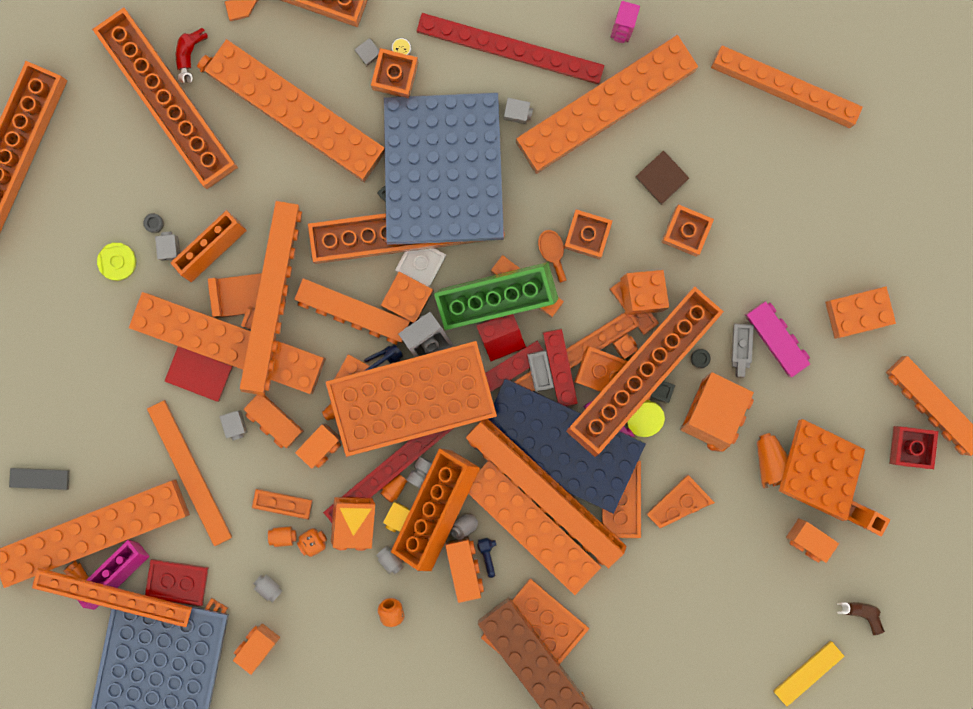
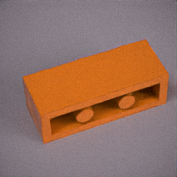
M257 394L243 409L247 412L245 416L253 423L257 421L261 425L259 427L260 430L266 435L271 434L275 438V444L280 448H289L304 432L267 396Z

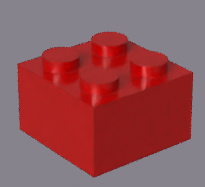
M894 426L889 464L934 470L939 431Z

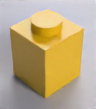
M394 501L383 522L386 524L385 528L392 532H396V530L400 532L410 509Z

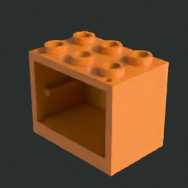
M711 372L702 380L680 430L720 450L730 447L731 444H735L739 436L736 433L739 426L742 427L746 420V416H744L746 410H749L753 404L754 399H752L754 392Z

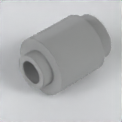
M464 514L455 520L450 534L458 540L464 539L476 530L478 526L476 517L472 514Z
M387 545L376 556L379 558V563L389 574L392 572L396 574L403 568L401 564L404 561L391 553L392 548L390 549Z
M267 574L264 577L260 575L253 583L256 586L254 590L272 603L282 592L279 588L280 586Z

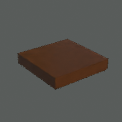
M664 150L635 177L661 205L689 179Z

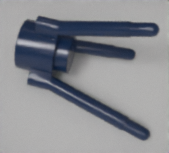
M395 344L391 347L388 346L384 350L364 359L365 362H368L384 354L383 358L366 370L376 368L386 360L390 364L392 362H399L403 354Z

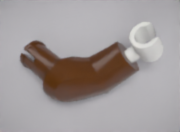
M859 602L837 603V605L842 606V611L837 612L838 614L865 618L870 624L873 635L885 632L880 621L881 611L878 607Z

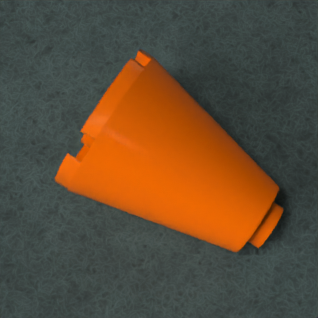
M770 433L759 436L760 440L757 441L763 489L768 488L767 484H772L773 487L781 484L788 459L787 453L776 436H771Z

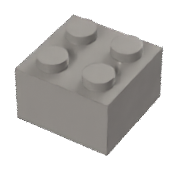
M431 312L421 316L419 320L407 326L399 333V336L414 357L453 346V343Z

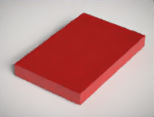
M178 346L165 382L219 402L233 366Z
M151 559L145 595L169 602L203 606L209 567Z

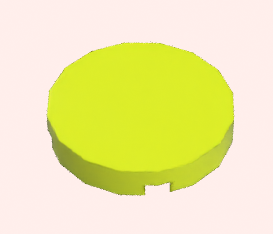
M111 243L103 247L101 252H99L97 266L106 278L121 281L133 274L136 268V257L129 246L122 243Z
M646 400L628 420L627 426L633 434L639 437L653 436L663 427L665 421L664 412L659 404Z

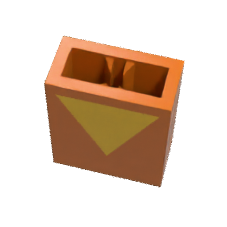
M334 497L331 533L333 548L337 550L355 548L358 551L372 549L375 502L373 498Z

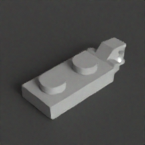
M733 324L731 362L732 367H736V377L744 378L746 368H750V363H752L754 325Z

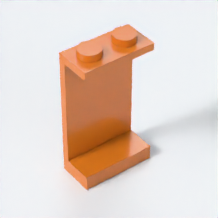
M262 273L221 279L209 278L208 287L212 317L242 315L246 313L248 307L255 308ZM285 296L283 297V304H286Z

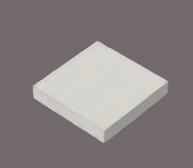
M435 248L404 252L395 271L401 272L430 287L447 255Z

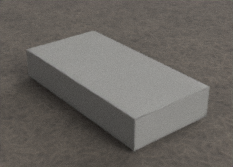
M542 350L527 354L535 392L554 388L547 351Z

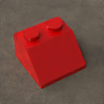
M513 314L494 318L476 325L491 362L526 348Z

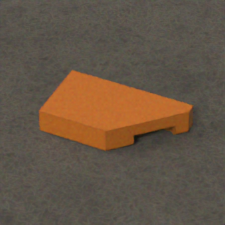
M259 0L225 1L230 22L249 17L253 7Z

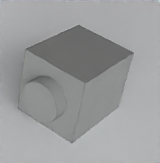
M508 98L504 120L526 124L527 119L531 120L533 108H529L530 102Z
M162 232L161 236H155L158 260H174L180 254L178 236L172 235V232Z
M241 410L219 416L226 438L232 437V441L243 438V434L247 433Z

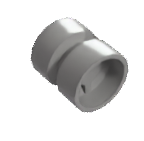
M420 456L414 465L416 470H412L406 480L421 488L432 462Z

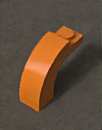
M852 500L847 520L882 537L890 519Z

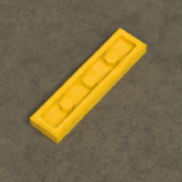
M830 641L773 692L787 707L845 656Z

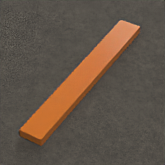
M624 312L568 347L566 351L570 369L582 362L587 346L601 350L640 326L635 316H626ZM531 371L514 381L521 386L535 391Z
M164 400L147 408L214 547L233 538L166 401Z
M41 568L37 569L32 586L33 589L182 627H187L192 607Z

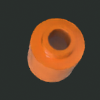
M292 526L268 530L269 546H293V543L297 541L296 530L292 529Z

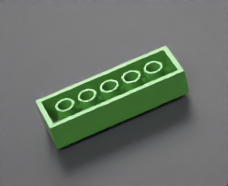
M548 262L441 288L434 293L445 330L553 305L559 299Z

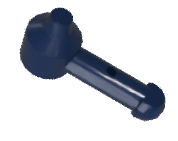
M484 538L478 540L477 548L483 554L488 577L493 578L496 575L490 552L496 546V541Z

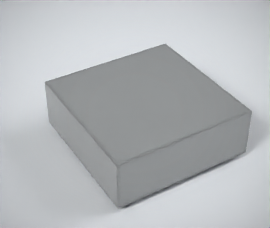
M369 38L358 46L355 52L367 66L378 58L379 49Z

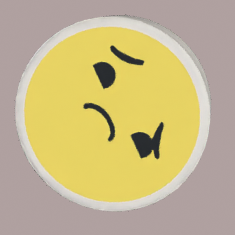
M399 38L393 42L392 51L409 55L411 45L408 40Z

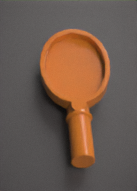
M545 230L541 233L538 240L540 253L544 259L553 263L559 283L565 282L567 280L560 262L564 254L563 242L555 231Z

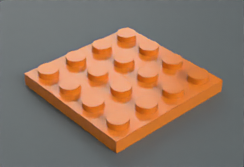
M804 419L798 420L779 492L841 521H847L865 449Z
M531 578L512 599L513 603L559 664L589 630L587 625ZM483 634L481 639L497 651L487 636Z

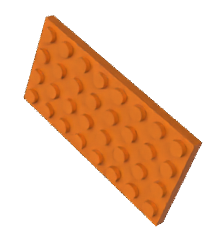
M477 341L326 381L346 457L497 417Z

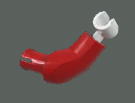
M199 28V30L191 34L184 33L177 41L175 56L177 70H181V73L178 75V80L181 83L185 82V75L188 83H191L193 80L192 75L187 72V69L191 68V53L194 50L195 44L208 38L207 33H202L205 31L203 28Z

